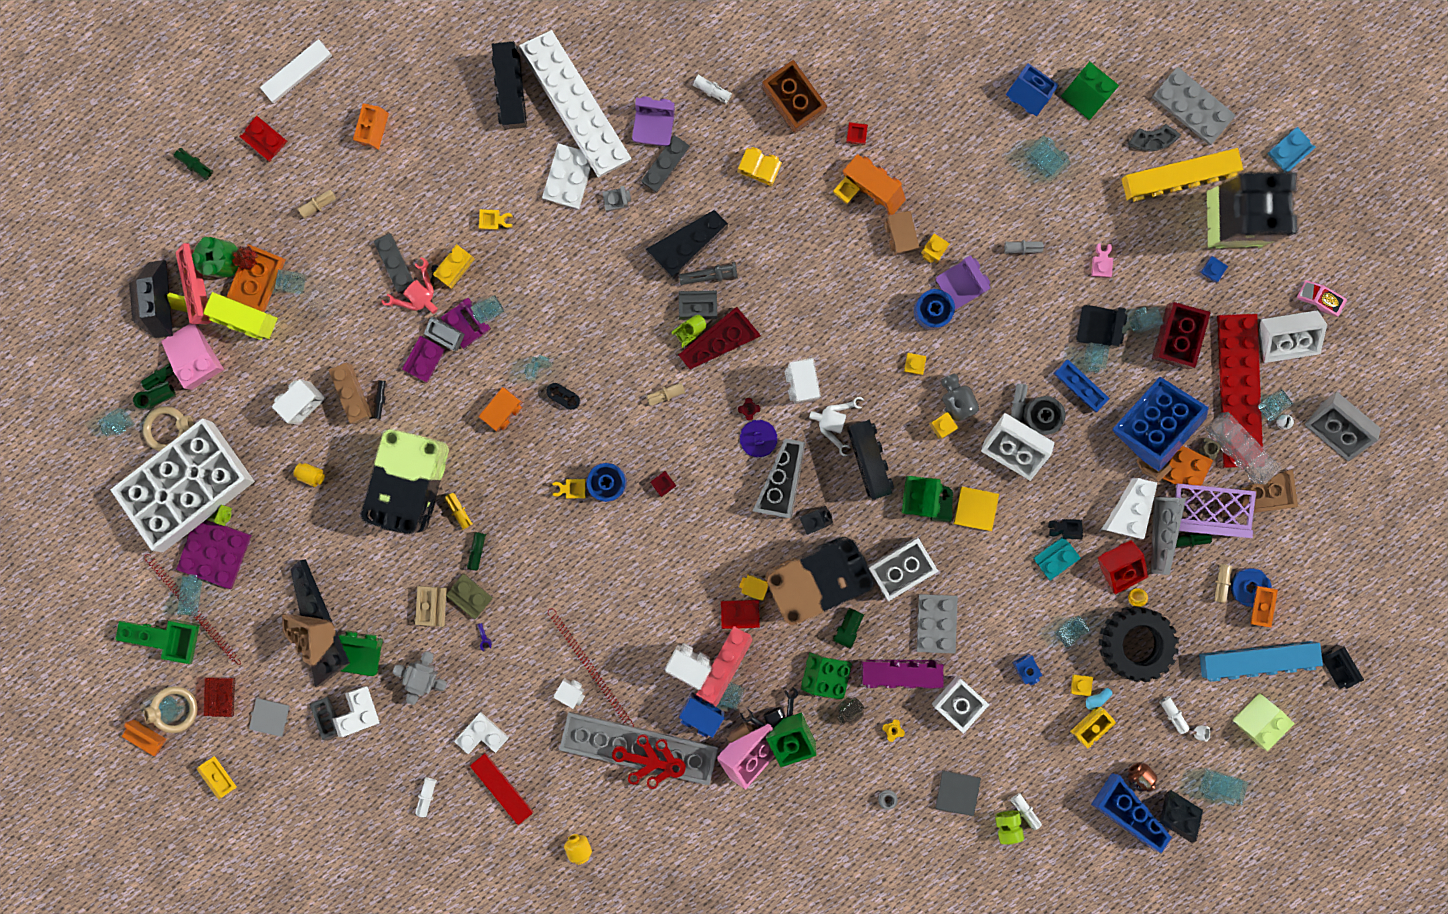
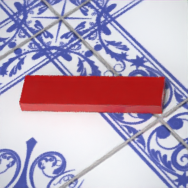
M486 753L470 765L472 770L517 825L533 814V810Z

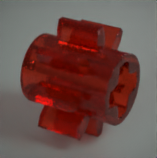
M240 246L236 252H233L235 259L232 261L241 271L244 269L251 270V268L258 264L255 260L258 255L255 251H252L250 246L247 248Z

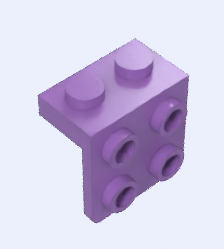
M647 96L636 98V115L632 140L635 143L669 146L675 103L668 99L652 100V98Z
M971 255L936 277V282L940 289L947 292L953 298L955 309L960 308L990 289L988 277L985 274L982 275L979 270V262L976 258H972Z

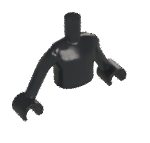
M792 687L794 691L792 695H789L786 690L784 692L788 697L787 717L793 715L794 699L798 696V691L794 687ZM776 707L763 714L766 723L770 724L773 729L786 718L781 707ZM747 709L749 712L747 718H744V715L740 713V717L745 722L751 721L759 728L765 726L764 723L753 716L749 709Z

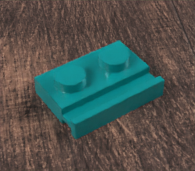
M1062 536L1034 556L1033 559L1047 579L1051 581L1081 559V557L1068 540L1063 539Z

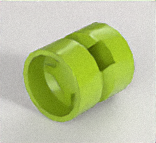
M1010 810L995 814L996 826L1000 828L998 830L1000 844H1016L1024 841L1023 828L1019 827L1022 823L1019 811Z

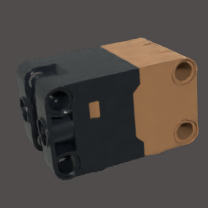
M844 536L821 544L798 557L791 558L768 570L766 573V581L785 622L792 626L869 592L874 585L867 563L856 542Z

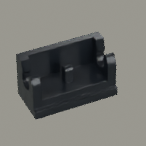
M1335 645L1322 653V661L1339 689L1343 687L1348 689L1364 681L1363 676L1344 646Z

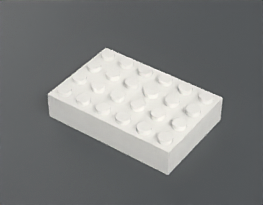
M202 418L110 490L150 549L163 553L218 511L221 505L227 504L255 481L215 424Z

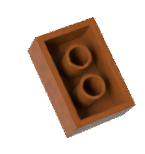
M794 59L762 82L763 91L794 134L826 112V103Z

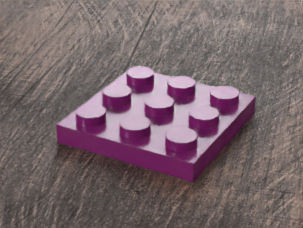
M205 520L189 533L176 570L232 589L252 535L226 525L223 526Z

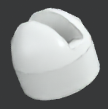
M1285 414L1279 416L1276 423L1280 429L1288 430L1293 426L1294 420L1290 415Z
M1200 725L1194 729V731H1197L1194 734L1196 739L1205 742L1209 740L1210 728L1208 726Z

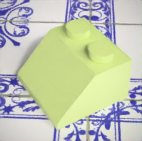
M1260 693L1233 719L1260 748L1269 751L1295 724L1281 709Z

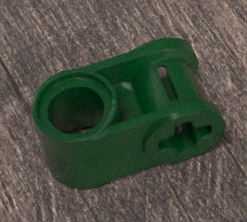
M942 485V492L944 489V492H947V496L943 498L939 496L940 511L936 518L930 517V520L950 523L953 512V491L951 488Z

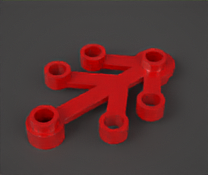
M646 734L638 736L637 744L643 747L648 757L627 752L624 746H616L612 751V758L616 762L627 760L646 765L640 770L629 774L628 782L632 785L637 784L642 777L657 768L665 769L656 777L651 776L648 778V788L655 789L663 780L670 776L674 778L681 777L686 770L684 761L680 758H674L667 746V741L663 738L657 740L656 748L663 752L667 761L658 758ZM641 737L646 738V743H640L639 739ZM661 741L664 742L665 747L660 748L658 746V743ZM617 752H622V753H623V757H622V758H618V757L616 756V753H617ZM678 765L680 769L679 771H674L672 767ZM632 775H636L637 780L632 781L630 777ZM652 779L656 781L654 786L649 784V781Z

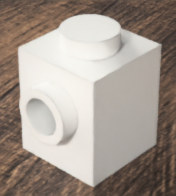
M564 678L553 698L574 709L576 704L580 706L585 697L582 694L584 689L581 688V683Z

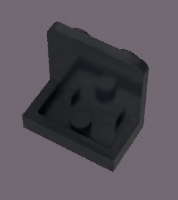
M1091 305L1082 306L1076 337L1077 342L1111 349L1119 347L1124 340L1122 329L1123 325L1125 326L1127 322L1126 308L1108 309Z

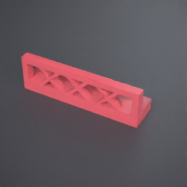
M183 243L176 251V257L190 324H209L211 322L208 320L210 316L203 314L208 303L203 276L193 264L192 254L194 250H190L189 243Z

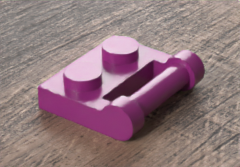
M466 298L441 317L445 323L465 334L460 344L463 349L491 330L490 326L484 323L471 305L472 301L470 298ZM466 309L479 327L477 332L473 330L461 313L462 310Z

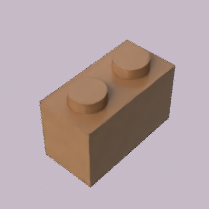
M911 210L889 215L886 218L884 227L886 233H890L889 248L891 252L894 251L895 256L917 251L920 248Z

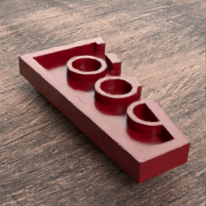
M735 307L678 354V356L692 370L761 337V335L740 309Z

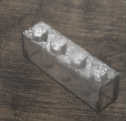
M1229 412L1221 413L1205 428L1209 432V438L1214 442H1218L1222 446L1221 450L1226 455H1231L1235 460V465L1241 470H1245L1249 474L1248 478L1254 484H1266L1282 469Z

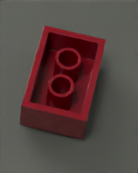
M1177 302L1167 304L1152 360L1187 370L1196 368L1211 312Z

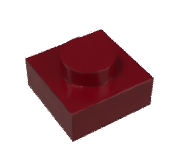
M666 471L650 482L661 497L677 486Z

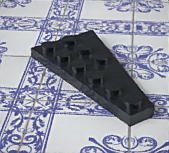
M306 559L299 560L290 570L300 616L332 622ZM336 629L335 636H333V644L316 665H311L315 687L323 685L350 664Z

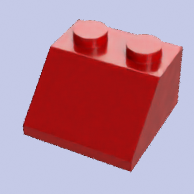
M1132 540L1122 543L1118 547L1097 557L1100 569L1114 595L1148 578L1144 554Z

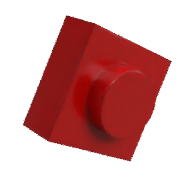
M849 122L846 143L865 145L868 125Z

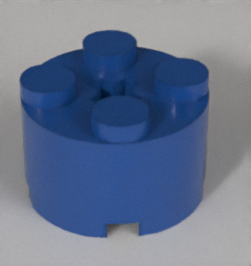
M939 289L926 291L917 299L914 305V317L917 323L928 330H937L944 327L951 321L955 312L953 298L947 292ZM932 306L933 308H938V311H936V313L931 312L930 309L932 308Z
M611 463L598 464L588 475V491L597 500L604 502L614 501L621 497L626 490V475L617 465ZM605 477L612 480L609 488L602 484L605 481Z

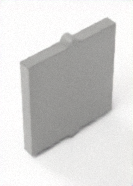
M256 698L254 711L251 712L252 719L249 729L282 737L285 724L288 722L287 715L290 705Z

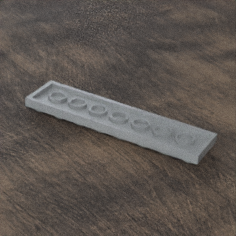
M568 712L560 751L641 769L646 765L627 760L623 762L614 761L612 751L616 746H624L627 752L648 757L643 747L637 744L638 736L646 734L650 745L660 760L667 761L663 752L656 748L657 740L663 738L667 741V746L674 758H680L684 761L686 770L681 777H678L679 779L710 785L718 746ZM641 737L639 739L640 743H646V738ZM661 741L658 743V746L664 748L665 743ZM617 752L616 756L622 758L623 753ZM674 765L672 769L674 771H679L680 767L678 765ZM657 768L652 772L660 774L665 769Z

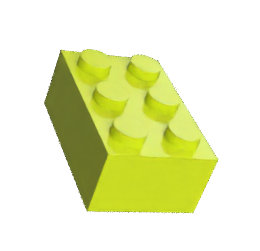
M213 292L203 313L210 316L208 320L227 326L230 329L245 333V335L262 340L263 337L270 339L278 319Z

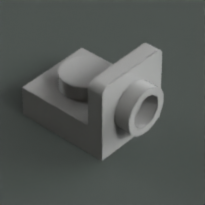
M620 186V189L602 192L606 212L629 208L628 202H631L629 190L626 191L624 186Z

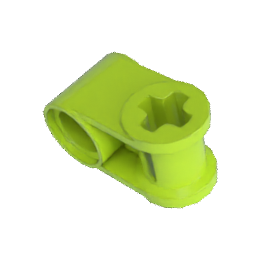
M694 315L671 333L682 343L681 347L684 348L693 342L706 328V321L701 315Z

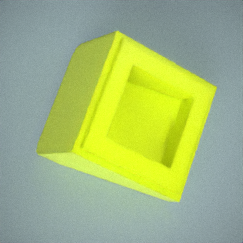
M173 293L167 294L172 309L187 312L184 296Z

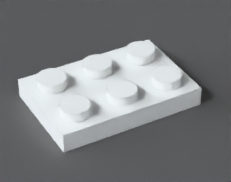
M558 143L542 199L580 209L592 168L580 149Z

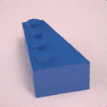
M1112 773L1091 805L1150 849L1162 854L1172 837L1148 811L1144 803L1137 798L1133 790L1126 785L1122 777Z

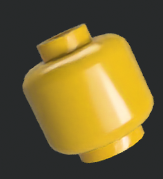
M573 834L565 842L564 849L570 862L580 865L589 860L592 849L586 836Z

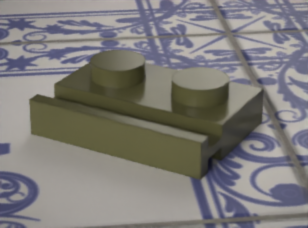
M465 573L446 594L449 599L474 620L493 599L490 594Z

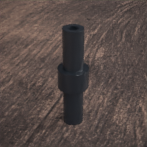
M378 380L377 393L374 395L373 403H375L373 418L381 419L382 407L386 396H384L386 381Z

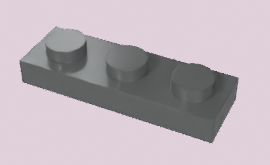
M674 135L670 145L665 147L641 182L657 193L689 150L690 145Z
M389 233L373 242L397 293H401L414 280L393 235Z

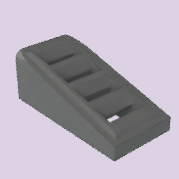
M329 697L310 704L322 740L328 741L337 737L338 734L332 718L338 716ZM326 705L325 709L318 712L317 708ZM328 712V716L321 718V715ZM331 720L332 723L324 725V722ZM334 728V731L328 733V729Z

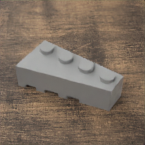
M791 439L784 440L752 511L792 518L805 451V442Z

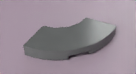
M1167 124L1156 131H1145L1139 128L1127 145L1145 152L1158 151L1173 144L1181 134Z

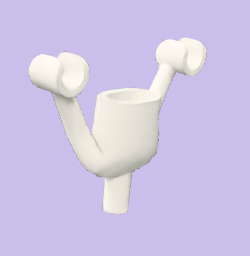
M862 397L855 398L853 402L827 406L822 414L810 412L809 418L819 421L820 431L839 448V453L842 456H848L842 453V448L850 447L843 445L829 431L841 434L846 414L836 411L853 407L856 409L862 408L856 405V400L864 401Z

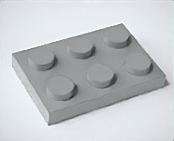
M918 595L917 652L956 654L957 595Z

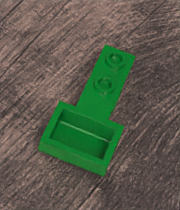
M174 619L169 620L167 629L159 626L151 627L150 624L119 621L115 640L162 649L161 659L191 664L193 663L200 625Z

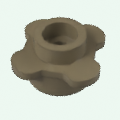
M1204 438L1203 445L1199 448V454L1206 455L1212 460L1216 459L1221 444L1211 441L1210 438Z

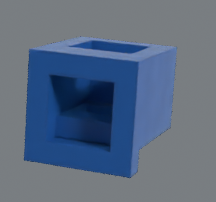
M1029 653L1012 662L1024 684L1034 685L1040 681L1039 677L1043 676L1033 655ZM1032 668V674L1028 675L1027 670Z

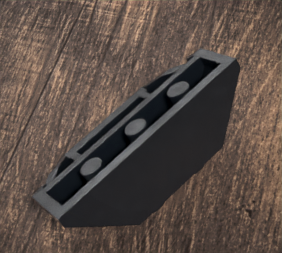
M166 260L148 262L129 283L132 321L154 338L173 336L171 308L167 298V294H169Z

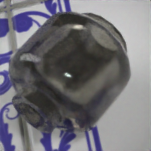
M847 697L836 707V718L842 725L846 723L852 726L864 716L863 710L865 708L856 697Z

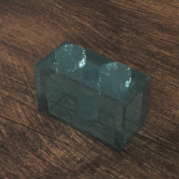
M1044 135L1024 154L1050 182L1070 163L1068 155L1064 151H1059L1055 147L1054 141L1049 137L1046 138Z
M1205 768L1199 791L1205 794L1204 797L1211 800L1220 798L1223 799V803L1234 806L1235 803L1242 805L1248 782Z

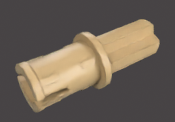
M329 190L317 198L313 197L311 201L299 207L298 210L305 219L318 210L322 211L324 206L336 200V196Z
M682 382L668 388L663 387V390L648 395L647 399L650 406L685 394Z
M1220 564L1218 579L1215 581L1217 587L1214 600L1219 603H1225L1228 587L1231 586L1230 575L1232 566Z

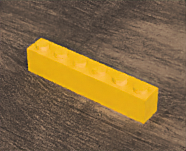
M1235 148L1128 174L1121 180L1126 200L1133 199V202L1144 200L1145 196L1148 195L1155 198L1164 195L1163 192L1170 190V193L1179 192L1185 186L1192 189L1201 186L1200 183L1207 181V184L1216 183L1222 177L1229 180L1238 176L1237 174L1244 169L1239 149Z

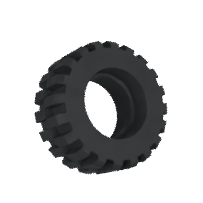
M1125 607L1122 608L1121 612L1116 611L1113 613L1112 619L1105 621L1107 626L1105 629L1101 628L1100 634H1103V638L1099 639V645L1102 646V649L1099 651L1101 656L1105 657V664L1114 673L1134 682H1150L1151 678L1155 680L1161 678L1160 673L1166 674L1170 671L1168 666L1170 664L1174 665L1176 662L1173 659L1174 654L1178 655L1179 649L1175 648V644H1179V639L1174 636L1176 630L1173 626L1169 625L1171 622L1166 617H1163L1161 613L1148 608ZM1136 626L1148 628L1154 637L1152 653L1140 662L1129 660L1123 651V640L1126 634Z

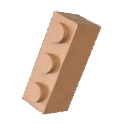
M344 363L329 369L328 371L349 423L358 424L372 418V413L352 364Z

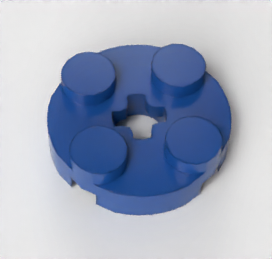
M1245 568L1235 573L1231 581V593L1234 600L1240 604L1253 607L1256 587L1272 589L1269 578L1261 570ZM1250 582H1252V585L1255 586V589H1253L1251 593H1249V590L1247 589V585H1249Z

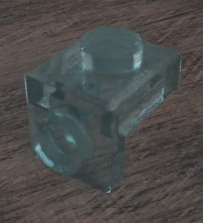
M495 295L471 307L473 316L480 324L490 321L504 312Z
M539 355L538 358L532 357L531 363L526 365L524 371L526 379L535 382L541 364L549 367L553 366L549 362L550 358Z
M1078 615L1066 620L1054 633L1065 647H1069L1081 635L1088 633L1090 629L1086 622Z

